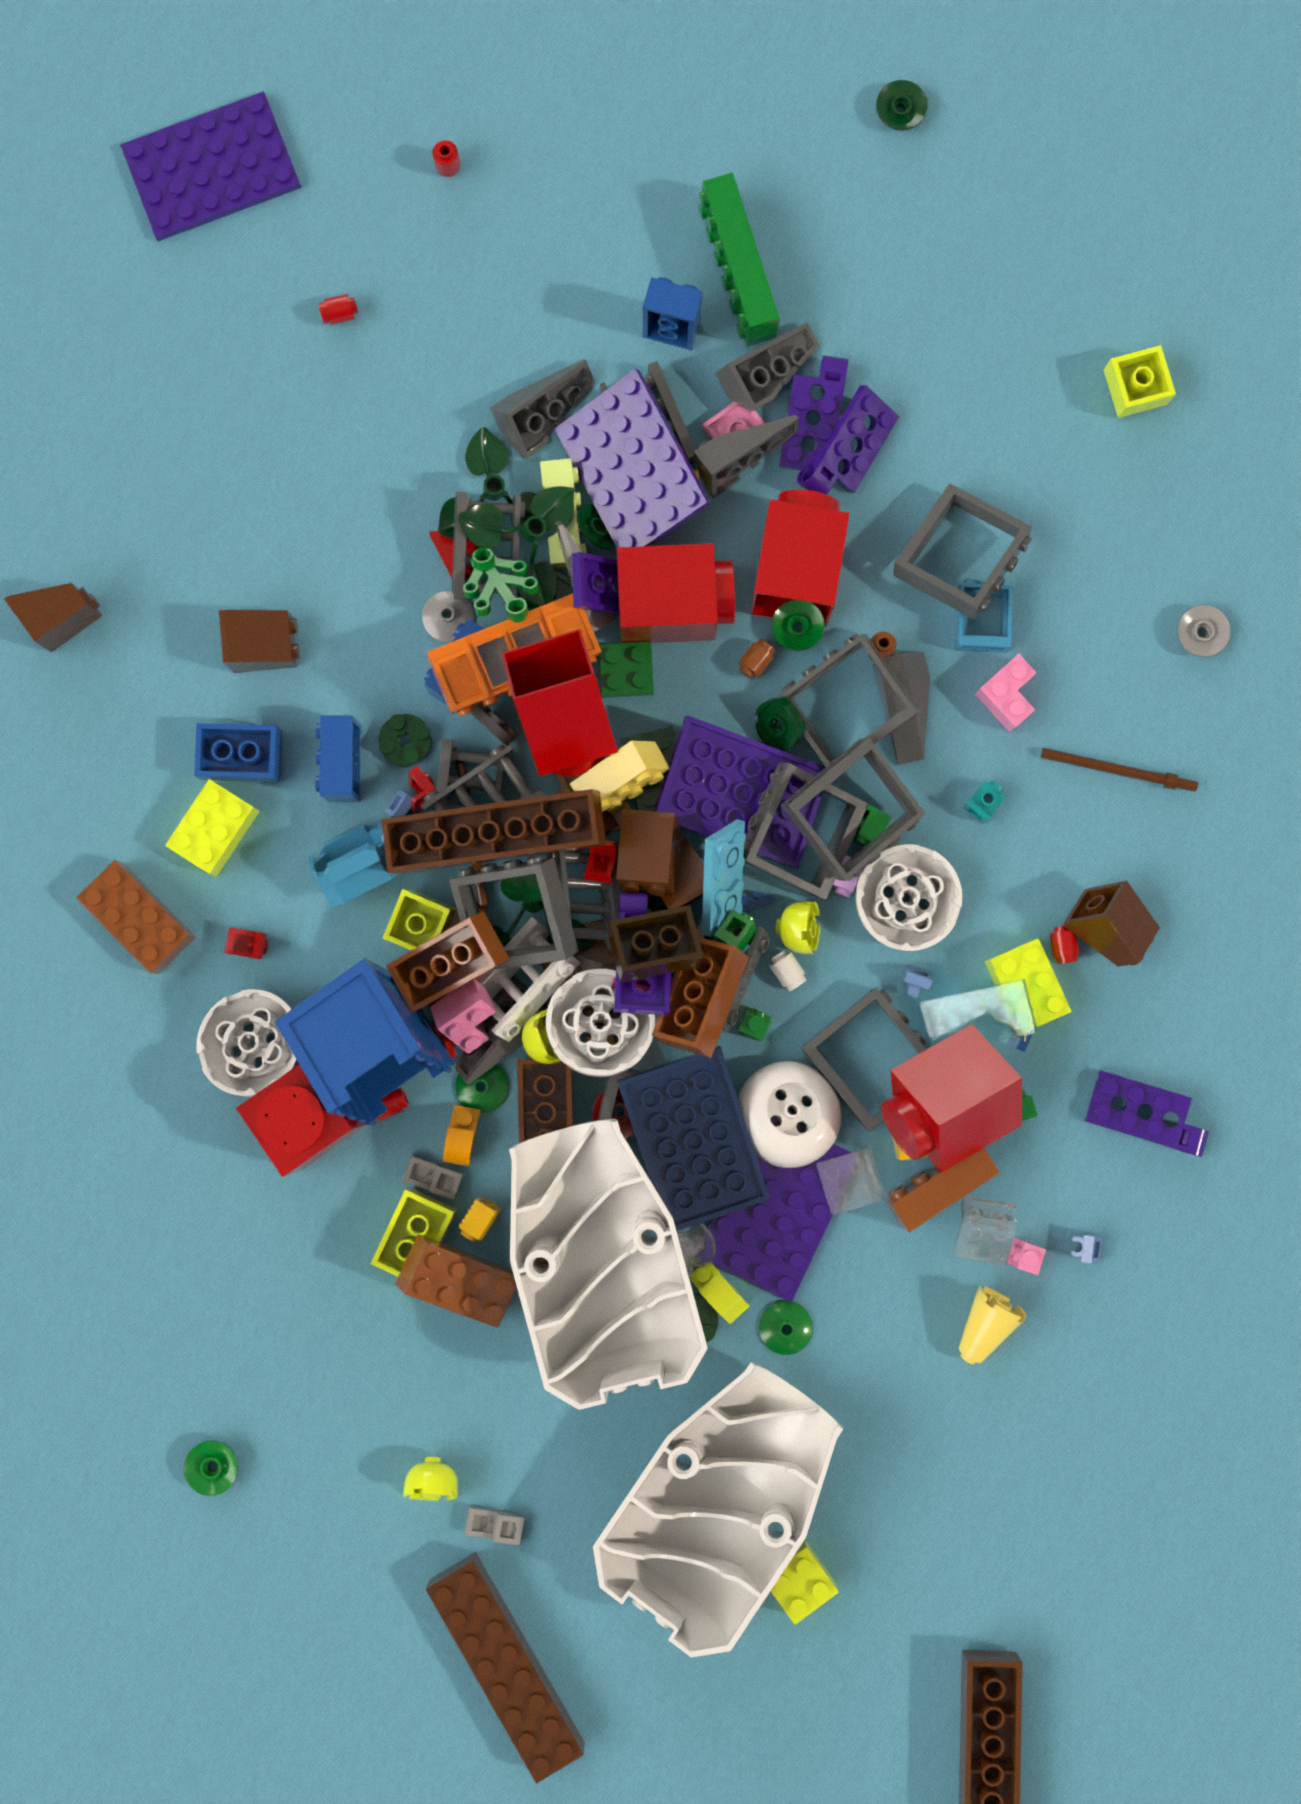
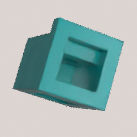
M984 781L963 808L984 824L1006 798L1002 794L1004 789L995 781L990 783ZM988 794L992 798V802L986 803L984 795Z

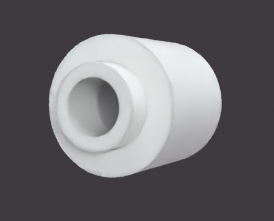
M783 950L771 958L773 963L769 967L781 985L786 987L788 991H792L807 980L804 976V970L792 952L786 954Z

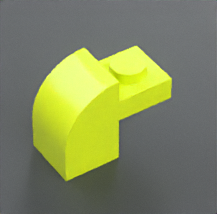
M705 1261L689 1276V1279L698 1288L701 1295L729 1324L734 1322L750 1307L740 1293L711 1262Z

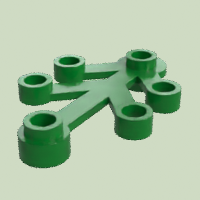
M489 548L476 549L471 557V566L474 570L468 582L463 585L464 596L467 599H475L480 595L478 584L485 573L488 580L479 599L474 602L475 613L478 616H486L491 612L490 600L495 590H497L506 604L507 617L515 623L523 622L528 615L527 603L522 598H515L508 586L523 588L525 594L534 595L539 591L538 580L535 577L525 578L528 574L525 561L497 558L496 554ZM496 569L510 570L512 575L498 573Z

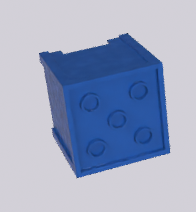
M366 958L274 1021L328 1114L333 1115L336 1113L338 1116H346L351 1120L356 1119L358 1122L374 1126L376 1124L375 1120L388 1111L381 1099L425 1068L435 1078L444 1071L450 1073L452 1071L451 1067L455 1065L422 1009L420 1008L411 1013L390 972Z

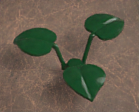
M482 427L470 440L465 454L466 466L472 474L482 475L486 473L483 494L478 502H484L486 499L497 501L504 497L508 504H512L513 501L509 497L508 492L504 491L505 483L503 478L496 475L508 463L507 449L487 428ZM523 492L520 494L521 502H525L524 518H520V524L522 525L528 518L534 516L530 511L531 501L536 495L534 492ZM455 497L447 500L442 506L438 533L452 540L454 538Z
M556 486L538 492L530 504V511L534 516L528 518L523 525L518 524L506 529H502L504 516L494 505L478 504L460 513L458 520L462 532L469 541L480 548L496 547L501 540L500 533L507 534L521 531L522 537L526 541L533 543L529 560L530 566H527L528 574L525 578L535 577L538 580L539 591L534 595H527L524 593L523 588L516 587V589L524 599L540 607L553 601L557 589V575L551 564L546 561H541L535 565L534 561L537 546L539 545L538 539L546 532V529L556 531L554 524L556 522H561L565 528L571 523L574 515V488Z
M536 874L501 879L500 889L502 893L510 900L516 902L523 901L516 918L507 932H504L498 925H492L502 946L505 947L512 940L509 936L512 935L525 910L530 913H537L543 909L547 928L550 930ZM571 919L573 928H587L581 922ZM552 933L547 938L550 945L554 944ZM576 939L579 952L591 948L595 945L597 939Z

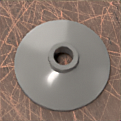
M442 591L433 595L426 602L422 612L423 625L428 634L434 639L446 643L453 642L455 639L453 634L460 623L465 624L468 618L474 622V611L466 597H464V600L451 599L452 591ZM446 610L452 612L451 617L448 619L442 617L443 612Z
M1199 605L1183 614L1178 623L1177 633L1179 641L1186 651L1195 656L1209 657L1219 653L1227 645L1230 638V625L1226 616L1219 609L1209 605ZM1198 629H1202L1205 632L1204 637L1198 636Z

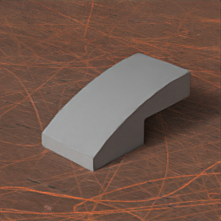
M410 1155L401 1180L402 1182L454 1200L463 1174Z
M469 1505L464 1534L465 1536L489 1538L496 1543L520 1545L525 1518L509 1512Z

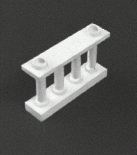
M531 917L504 949L508 951L550 945L545 939L551 931L541 922ZM571 956L566 960L552 962L542 974L531 964L489 970L480 975L476 980L488 990L496 1010L492 1015L498 1023L492 1029V1032L510 1042L519 1033L527 1020L538 1011L581 962ZM520 967L534 982L524 994L510 980ZM502 988L516 1001L506 1014L493 1000L494 996Z

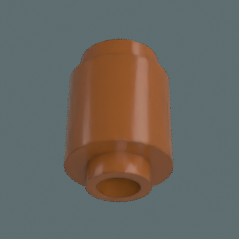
M881 631L873 635L871 641L883 657L894 654L897 643L891 633Z
M758 639L756 643L753 642L738 661V664L741 666L739 671L749 679L752 677L759 678L773 660L774 648L762 639Z

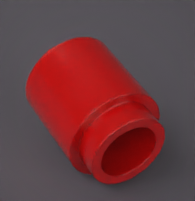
M448 140L436 143L433 147L432 155L437 172L445 177L454 176L460 169V158L456 145Z
M348 293L326 298L324 302L318 303L324 324L330 323L335 325L355 320L354 314L359 313L355 298H349Z
M1065 926L1054 927V933H1049L1052 955L1053 958H1056V963L1078 962L1077 955H1080L1077 935Z
M402 1087L395 1089L381 1099L388 1111L379 1116L378 1120L382 1121L404 1112V1108L409 1107L407 1096Z

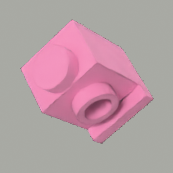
M1014 1237L1006 1263L1038 1275L1046 1249Z

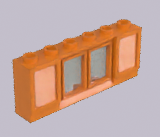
M573 594L528 611V615L523 622L515 623L508 619L428 651L426 657L451 715L458 713L459 717L473 712V706L483 703L484 707L498 702V696L507 693L509 697L512 696L501 654L503 652L578 629L581 630L591 664L597 661L596 656L602 651L585 610L574 608Z

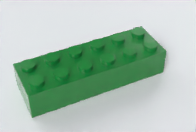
M731 172L704 180L702 192H699L701 203L698 204L701 219H706L708 224L706 228L708 241L710 244L714 243L716 249L713 252L716 266L721 267L724 274L721 276L724 291L729 290L731 296L729 300L732 315H737L739 321L736 324L739 338H744L747 347L775 339L780 317L734 174Z

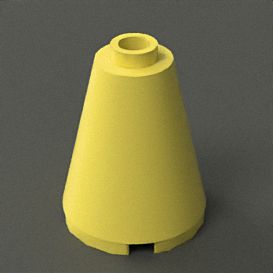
M980 1286L976 1292L958 1347L961 1352L960 1356L966 1362L973 1365L975 1362L982 1363L1027 1317L1020 1306L1017 1305L1014 1309L1009 1303L1010 1299L986 1286L984 1289Z

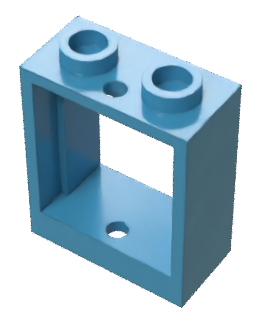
M965 580L964 583H960L957 589L970 596H976L983 584H979L978 580ZM1004 582L998 593L993 592L991 597L1001 598L1000 636L964 635L965 614L956 610L954 651L1006 653L1011 648L1013 585H1005Z

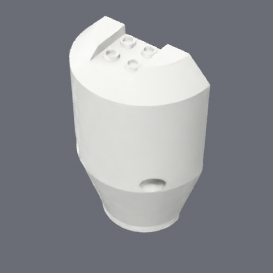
M604 1119L562 1128L536 1136L509 1149L512 1159L510 1263L544 1389L580 1410L606 1403L610 1390L611 1393H619L626 1390L627 1386L638 1384L640 1387L650 1385L654 1382V1379H658L660 1389L688 1383L708 1349L673 1217L621 1133L618 1120ZM651 1229L656 1232L657 1236H651L645 1230ZM543 1257L548 1261V1264H540L536 1258Z
M751 1362L745 1372L672 1431L655 1453L593 1546L599 1587L620 1604H623L627 1597L630 1596L633 1598L632 1603L642 1611L648 1610L654 1614L658 1624L666 1629L671 1627L673 1632L668 1640L690 1657L731 1651L805 1540L836 1440L843 1427L827 1411L797 1388L768 1369ZM680 1454L688 1455L692 1460V1465L683 1464L678 1456ZM779 1522L783 1526L784 1532H775L771 1528L770 1523Z

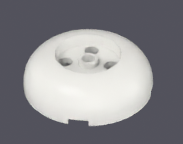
M904 844L882 851L878 860L866 865L857 883L856 908L863 926L877 941L897 950L915 951L935 945L953 929L960 907H962L961 884L954 868L936 851L919 845ZM909 875H914L917 878L915 886L908 885L907 877ZM887 886L891 887L894 891L891 898H887L883 894V890ZM904 893L908 894L910 897L908 903H904L902 901ZM921 899H926L929 903L926 910H922L918 906ZM898 910H902L905 913V919L901 922L895 919V914Z
M590 969L575 974L555 991L548 1005L546 1031L550 1045L564 1064L581 1074L606 1077L622 1073L641 1060L653 1039L652 1032L655 1027V1015L621 1013L618 1019L610 1017L609 1012L614 1009L615 989L611 987L613 979L616 977L615 970ZM586 1006L592 1007L594 1010L590 1017L584 1016L582 1013L583 1008ZM601 1022L605 1026H603V1029H597L595 1025ZM582 1033H589L591 1040L584 1043L581 1042L579 1037ZM615 1035L618 1038V1043L616 1045L609 1044L607 1042L608 1036Z
M247 989L222 998L209 1010L199 1028L196 1048L203 1067L201 1069L212 1084L233 1095L252 1097L299 1064L274 1022L292 1009L284 1000L267 991ZM253 1023L254 1030L252 1032H245V1026ZM275 1033V1040L268 1043L267 1037L269 1034ZM239 1046L242 1053L239 1057H234L233 1049ZM262 1057V1065L257 1068L255 1061L257 1058Z
M794 1061L771 1063L753 1073L739 1092L737 1099L755 1154L766 1163L783 1168L806 1166L822 1157L831 1148L838 1136L842 1118L838 1095L826 1077L813 1067ZM780 1090L783 1094H786L785 1100H778L775 1096L776 1091ZM802 1097L809 1098L812 1103L811 1106H803L801 1103ZM787 1108H792V1112H795V1115H790ZM772 1116L778 1117V1120L781 1122L780 1126L775 1127L771 1123L770 1119ZM797 1123H805L806 1132H799L796 1128Z

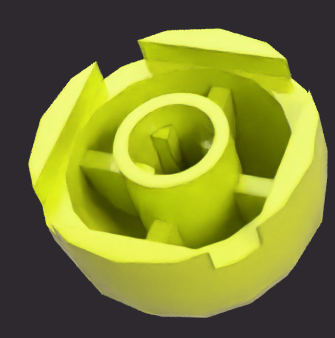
M815 901L795 902L787 906L781 918L776 920V933L780 934L781 941L785 947L795 953L813 954L812 951L817 949L820 924L816 925L815 916H820V911Z
M546 1009L534 1014L527 1020L522 1030V1042L525 1051L534 1061L552 1064L561 1062V1060L552 1049L547 1036Z
M425 1457L424 1463L416 1464L409 1470L404 1482L403 1497L409 1496V1499L439 1501L441 1496H447L446 1501L455 1500L458 1497V1479L455 1471L449 1465L441 1463V1458Z

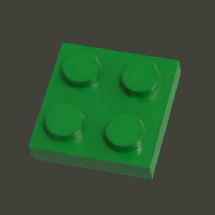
M651 642L599 645L602 651L600 653L602 698L654 695Z

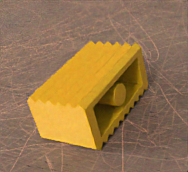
M483 1196L477 1197L459 1224L460 1229H462L461 1235L473 1242L476 1239L481 1241L502 1208Z

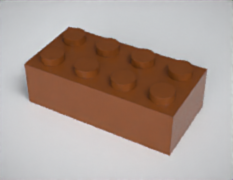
M114 860L76 897L150 973L159 974L196 938L122 862Z
M483 911L467 918L390 962L386 967L411 1013L508 961L510 958Z
M699 937L703 952L700 967L675 973L670 986L669 1015H659L652 1036L667 1046L711 1058L749 957L736 946Z
M984 1148L942 1173L932 1164L934 1168L926 1173L923 1170L916 1173L910 1178L911 1183L907 1186L902 1187L899 1185L889 1191V1197L885 1199V1202L900 1225L908 1232H911L998 1175L1000 1171Z
M420 1234L417 1235L395 1283L405 1295L496 1328L499 1327L517 1288L511 1269Z

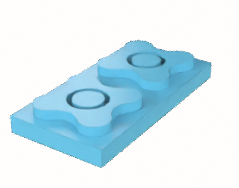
M738 819L705 839L702 934L709 937L716 933L732 909L739 914L742 913L741 898L744 886L742 876L745 863L743 853L746 835L744 833L745 822Z

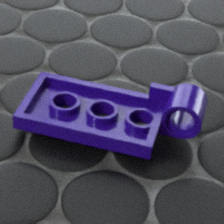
M823 355L819 378L800 375L793 376L787 417L796 415L799 418L798 432L782 444L780 468L801 471L808 464L815 451H822L839 422L849 359ZM814 386L822 387L824 390L823 398L813 399L810 395V389ZM809 412H816L820 416V422L817 425L812 426L806 422L805 416ZM812 438L816 443V448L810 452L805 451L801 446L803 439Z
M860 385L822 451H815L808 464L799 472L797 483L805 490L827 495L836 481L847 492L855 493L899 416L867 385ZM866 416L870 419V426L867 430L864 424ZM853 438L857 440V448L854 452L851 446ZM840 460L844 462V470L841 474L838 471Z
M583 552L573 553L574 608L620 616L617 560Z
M620 892L618 919L647 914L648 894ZM616 969L614 1012L669 1015L671 973L620 983ZM644 980L649 983L650 989L646 992H640L635 987L636 982Z
M1099 1070L1084 1121L1198 1157L1203 1156L1209 1135L1207 1130L1185 1124L1192 1100L1191 1097ZM1121 1096L1124 1098L1126 1106L1122 1111H1115L1111 1107L1113 1097ZM1141 1104H1147L1151 1107L1152 1115L1150 1118L1144 1120L1138 1116L1137 1108ZM1167 1112H1173L1178 1116V1123L1175 1127L1170 1128L1164 1124L1163 1118Z

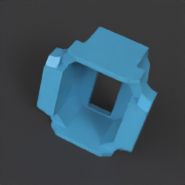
M380 821L376 822L378 826L376 828L370 825L359 824L325 841L319 853L320 856L316 859L313 855L309 856L310 870L332 907L346 903L392 880L398 875L387 873L383 830Z

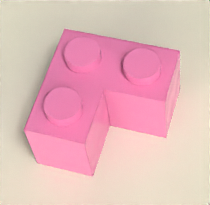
M1018 654L975 693L978 699L1009 732L1035 711L1018 690L1036 672Z
M476 979L453 990L430 1007L437 1029L466 1053H471L489 1040L483 1021L494 1014L496 1010L488 990Z

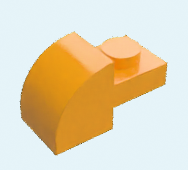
M454 1105L445 1139L443 1162L470 1166L480 1118L479 1109Z

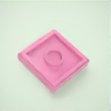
M734 401L704 422L702 428L712 440L721 435L764 424V421L756 410L750 412Z

